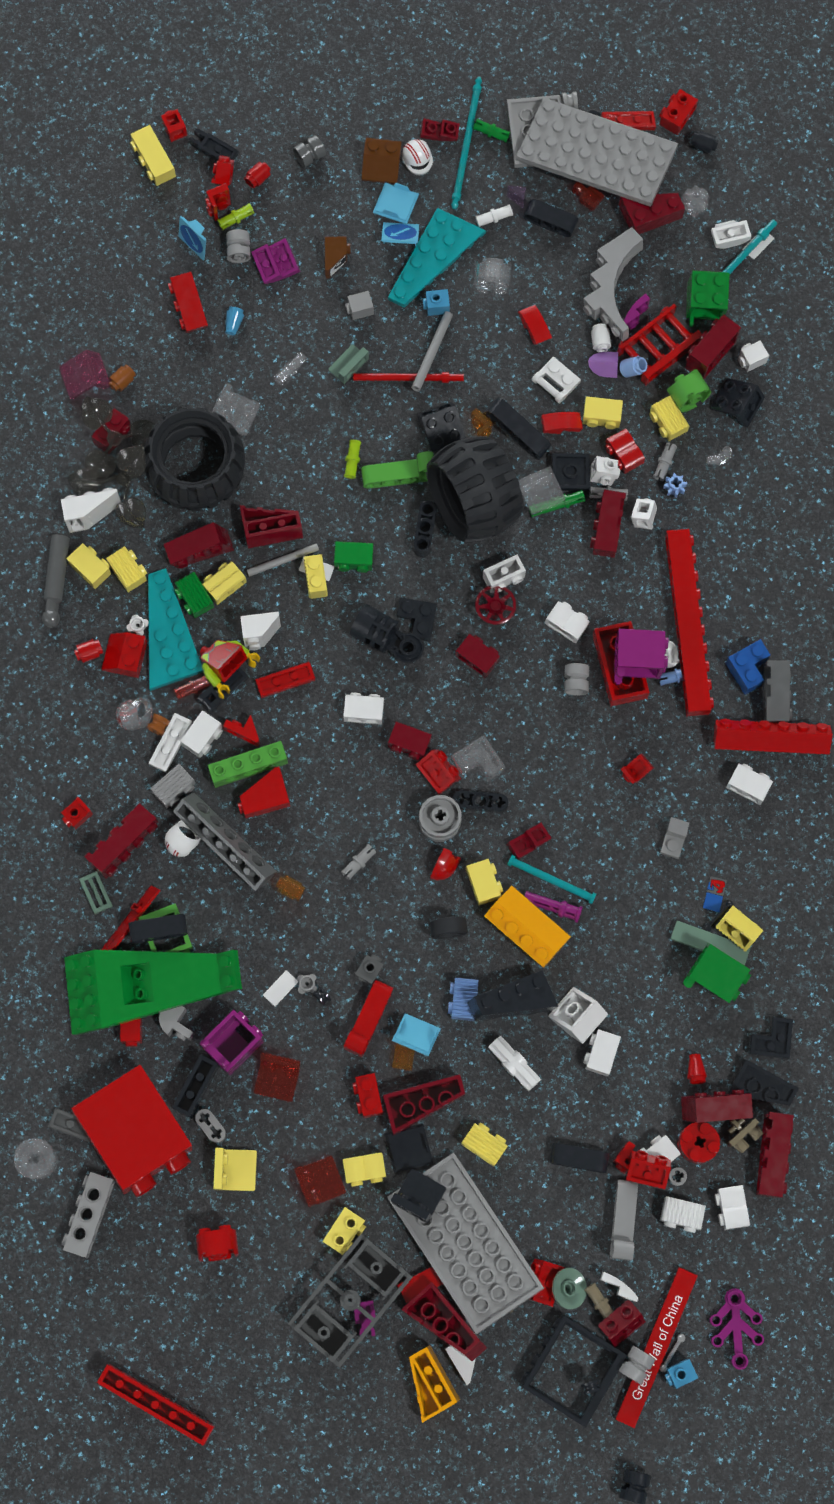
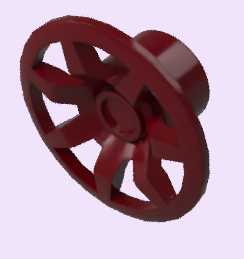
M487 586L477 595L475 601L476 612L486 623L493 625L504 624L513 617L516 611V599L509 589L499 586L493 588L495 592L494 597L491 598L485 593L491 589L490 586ZM498 588L504 590L508 594L502 598H499ZM481 596L486 599L487 604L479 605ZM510 597L513 602V608L505 605V602ZM480 609H486L487 617L481 614ZM504 611H511L510 615L504 619ZM490 618H492V619H498V618H499L500 620H499V621H492V620H489V619H490Z

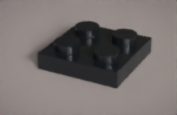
M552 453V491H589L590 453Z

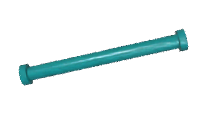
M514 855L511 856L507 864L508 866L517 867L588 900L590 904L593 903L596 893L593 892L591 894L516 859Z

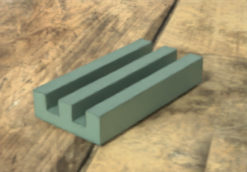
M97 871L79 879L95 915L113 907ZM93 877L96 878L99 887L104 895V898L107 902V904L105 905L103 904L100 895L96 889V886L92 880ZM87 880L100 905L99 908H96L85 881Z

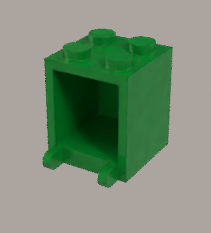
M692 271L687 283L686 318H689V327H693L694 319L715 320L716 318L720 319L723 314H726L728 310L730 273Z
M707 943L684 979L683 984L687 988H691L696 981L730 1003L731 1000L735 1001L740 994L739 987L741 984L745 985L748 982L751 974H749V968L712 944Z

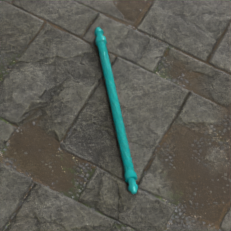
M481 77L475 79V85L472 90L470 111L454 193L452 194V209L458 207V201L461 199L462 183L478 99L482 89L480 86L482 84Z

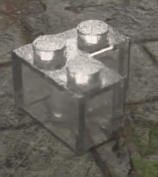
M484 735L453 754L451 758L452 763L458 769L461 776L478 766L489 782L505 770V765Z

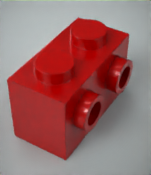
M681 89L677 94L671 96L668 102L669 106L667 108L664 107L659 115L661 118L659 125L677 136L696 110L698 99Z
M375 1073L355 1077L356 1082L352 1084L354 1094H359L360 1102H356L358 1113H363V1118L383 1115Z

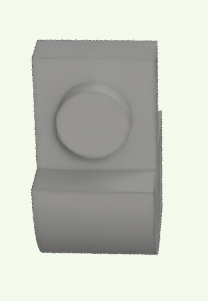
M180 1006L160 1012L159 1023L167 1036L170 1037L173 1031H176L174 1034L176 1037L183 1041L185 1039L191 1041L195 1034L179 1023L187 1012L185 1007Z

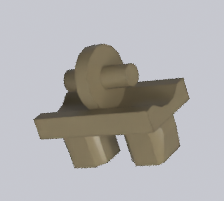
M744 1119L738 1121L730 1120L729 1122L732 1127L727 1131L730 1135L735 1131L738 1133L726 1144L730 1148L734 1147L738 1152L743 1153L749 1148V1145L743 1139L746 1134H749L754 1141L763 1135V1132L757 1125L759 1124L757 1119L751 1120L744 1128L741 1127L746 1122Z

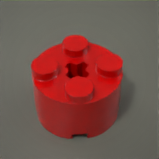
M694 1122L685 1127L680 1133L677 1143L678 1150L681 1156L689 1162L695 1164L705 1163L714 1158L720 1149L719 1134L709 1123ZM697 1138L703 1141V1144H701L702 1148L699 1145H695L694 1142L697 1141Z
M231 1225L219 1226V1230L212 1231L211 1228L199 1229V1234L196 1235L199 1261H203V1258H208L209 1261L230 1259L233 1253L235 1256L239 1255L236 1230L232 1229Z

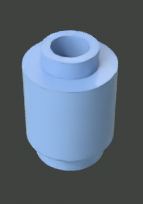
M636 356L624 359L620 363V372L626 378L641 375L647 370V362L643 357Z

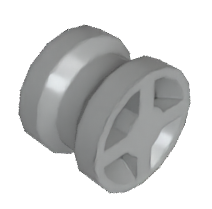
M575 91L571 94L561 93V103L578 109L577 92Z

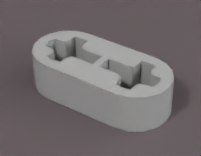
M207 1109L198 1111L195 1117L196 1122L207 1137L214 1143L223 1142L226 1137V1131L213 1113ZM201 1114L210 1115L208 1117V1120L211 1122L209 1126L205 1122H200L202 1119ZM214 1126V1128L217 1131L221 1129V1138L218 1139L217 1137H215L213 1139L212 1136L214 1133L210 1128Z

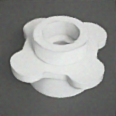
M133 615L130 624L127 625V630L143 635L144 629L149 625V621L138 615Z

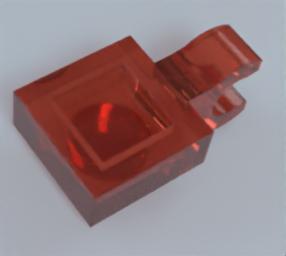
M578 181L573 186L572 192L577 196H581L579 201L591 211H594L605 197L594 187L589 186L587 189Z

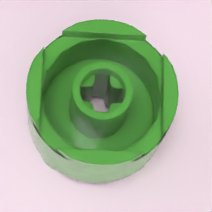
M698 369L693 370L686 376L684 374L677 376L674 379L675 383L667 389L668 394L681 412L697 407V402L701 400L703 403L711 395V390Z

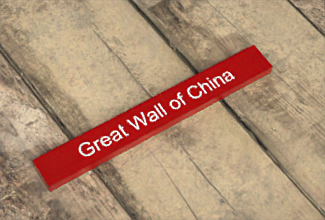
M678 1267L643 1351L656 1360L651 1369L645 1371L647 1376L642 1385L631 1380L615 1420L635 1428L698 1275Z

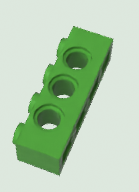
M279 741L209 764L208 768L214 786L217 788L274 769L275 767L286 765L288 761L282 742Z

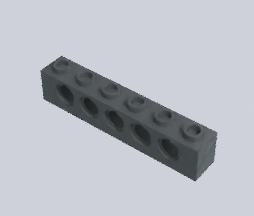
M192 793L184 797L173 812L255 891L267 885L277 872L197 794Z

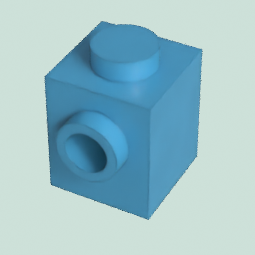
M448 289L426 291V298H423V309H427L428 316L442 315L445 311L450 312Z
M685 1359L667 1368V1374L664 1375L668 1385H673L675 1389L698 1379L690 1359Z

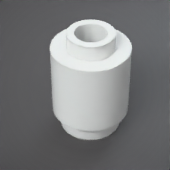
M605 324L594 325L591 331L593 349L597 352H607L611 347L609 329Z

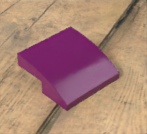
M286 238L271 246L266 244L251 252L264 284L273 283L301 272Z

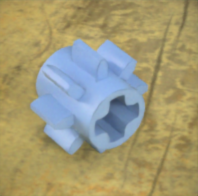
M674 473L673 477H666L665 481L667 483L664 484L663 489L668 490L667 495L671 494L677 498L679 493H685L684 487L687 486V482H683V475L676 476Z

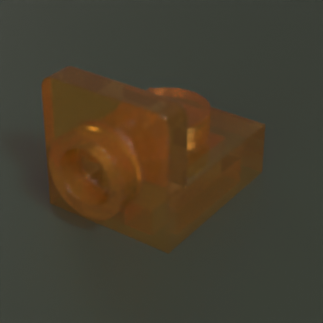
M476 408L471 413V422L477 429L481 428L477 432V436L488 437L492 433V422Z
M396 1043L392 1068L412 1071L415 1051Z

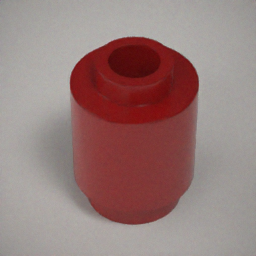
M257 162L246 173L244 180L253 189L259 187L271 176V169L265 162Z
M91 639L76 645L77 649L74 650L77 660H82L83 663L98 658L100 654H103L98 639Z

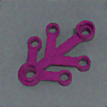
M733 1288L726 1292L725 1304L709 1319L712 1326L718 1327L722 1324V1318L731 1310V1320L718 1335H714L711 1338V1344L717 1348L721 1347L726 1337L733 1330L734 1355L731 1358V1364L735 1369L743 1370L748 1365V1358L743 1354L741 1330L751 1338V1342L756 1346L764 1343V1337L762 1334L755 1332L740 1318V1310L750 1317V1322L754 1325L761 1324L763 1317L745 1303V1296L741 1290ZM732 1295H736L738 1297V1301L736 1303H733L731 1301ZM754 1315L759 1316V1322L755 1323L753 1321ZM717 1316L719 1318L718 1324L712 1322L713 1317ZM757 1335L761 1337V1342L758 1344L754 1341ZM716 1337H719L721 1340L719 1345L714 1344ZM740 1357L742 1359L741 1365L736 1364V1358Z

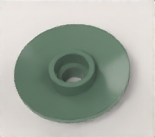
M574 1268L560 1270L552 1284V1292L556 1302L565 1309L578 1308L584 1302L587 1294L585 1292L587 1285L583 1275Z

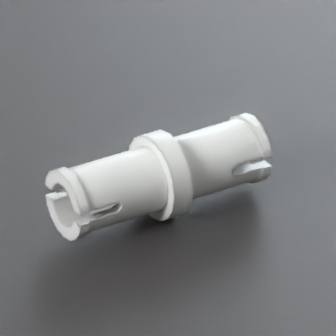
M509 204L496 210L494 208L490 209V212L475 216L478 227L513 216V212Z

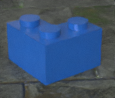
M761 639L729 656L725 663L744 695L759 688L764 682L757 667L767 662L770 653Z

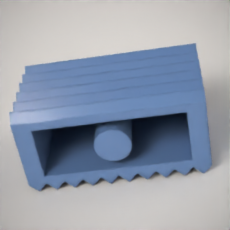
M455 978L454 983H450V994H453V1002H449L448 1014H452L451 1019L475 1021L467 1002L477 996L479 980Z

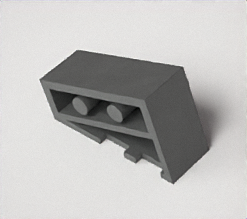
M767 660L762 669V677L764 679L762 684L763 720L777 723L781 721L789 722V720H792V708H790L792 697L790 690V660Z

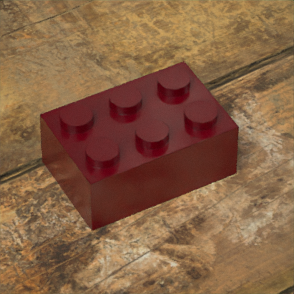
M724 314L720 319L716 318L711 324V330L709 332L705 331L700 337L698 345L694 344L688 351L689 355L686 358L687 364L685 369L689 372L698 369L703 379H705L736 343L741 327Z

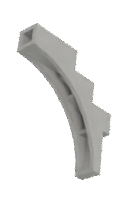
M632 227L597 250L596 261L600 268L590 274V286L594 292L584 298L583 307L584 312L594 320L600 317L605 325L608 324L612 333L622 341L629 338V328L617 309L614 296L615 288L624 267L635 255L643 250V239Z

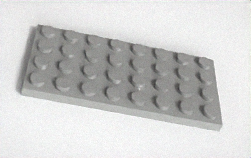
M543 98L517 153L516 160L651 207L678 148V143Z
M452 1153L422 1173L446 1187V1191L428 1223L393 1205L391 1198L394 1193L387 1198L477 1335L542 1291L544 1287L455 1153Z

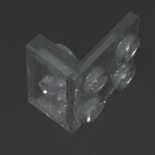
M225 383L212 412L222 415L227 422L234 426L238 434L247 436L260 408V403L234 393L233 386Z
M550 466L518 480L521 493L532 515L559 504L566 499Z

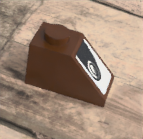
M347 236L325 237L326 278H330L347 262V254H351V244L347 243Z

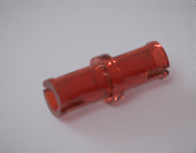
M202 676L195 680H188L189 683L173 690L177 699L180 700L192 693L197 694L199 690L212 684L205 676Z

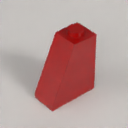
M280 766L275 767L240 796L241 802L237 804L240 814L244 813L246 819L290 807Z

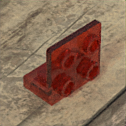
M262 1052L254 1093L292 1102L301 1068V1061Z
M332 1156L294 1169L309 1208L346 1193Z

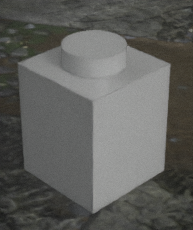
M369 291L347 296L348 303L345 304L347 314H351L352 320L374 315V307Z

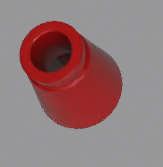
M689 1055L687 1079L690 1080V1084L705 1083L707 1074L701 1055Z

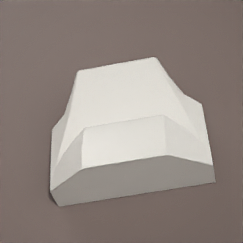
M732 220L715 224V228L711 229L716 248L725 249L738 246L751 239L747 220L740 222Z

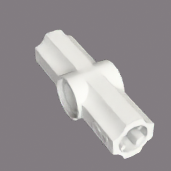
M501 1036L488 1047L502 1062L501 1064L511 1076H515L528 1092L541 1080L527 1065L528 1062L518 1051H514Z

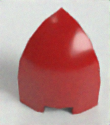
M444 848L430 879L444 880L452 876L461 861L460 857L452 855V851Z

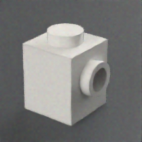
M761 341L752 345L748 343L741 348L738 361L741 367H744L749 372L767 363L769 354Z

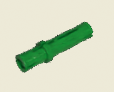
M582 490L568 495L565 493L561 497L528 506L533 518L564 507L567 509L571 505L585 502V496Z

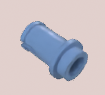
M681 669L662 673L660 679H667L660 680L659 683L660 686L674 682L680 683V681H683Z

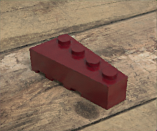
M769 1112L764 1115L756 1195L782 1198L783 1194L787 1192L785 1177L789 1172L788 1155L791 1152L790 1141L793 1132L794 1115Z

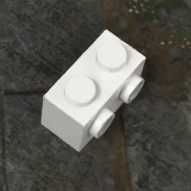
M517 554L484 569L483 579L487 586L491 587L490 592L492 593L495 592L493 588L496 586L503 588L512 583L516 585L522 582L523 578H525L526 570Z

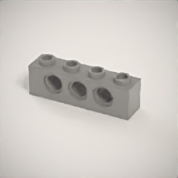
M90 1172L89 1176H85L82 1185L85 1189L83 1194L77 1198L75 1206L78 1208L76 1214H72L69 1221V1226H71L69 1234H65L62 1241L64 1251L89 1258L115 1180ZM97 1189L99 1191V1198L92 1201L89 1194L92 1190ZM86 1209H91L92 1217L89 1220H84L82 1216ZM83 1228L86 1235L83 1239L78 1240L76 1238V1231Z

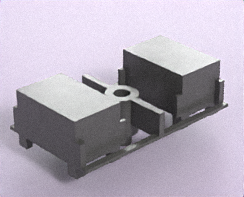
M360 1234L288 1324L340 1368L413 1277L370 1240ZM361 1240L364 1241L363 1245L344 1268L346 1269L349 1266L384 1296L382 1301H384L402 1277H406V1280L375 1318L360 1306L361 1298L356 1291L347 1290L343 1292L329 1280ZM326 1283L341 1295L340 1304L345 1310L354 1311L358 1309L372 1321L340 1361L336 1359L357 1333L355 1332L352 1335L318 1306L319 1300L314 1303L297 1325L294 1324Z

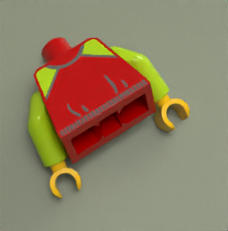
M217 640L210 647L203 646L200 650L205 677L213 687L216 686L218 688V696L224 699V695L221 691L225 690L229 694L230 690L227 685H222L220 682L225 683L247 659L248 665L252 668L256 667V662L253 660L260 661L258 653H249L250 650L236 640Z

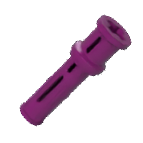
M529 891L525 893V897L535 906L558 913L557 916L560 918L564 916L578 923L583 906L577 907L568 904L567 901L558 902Z

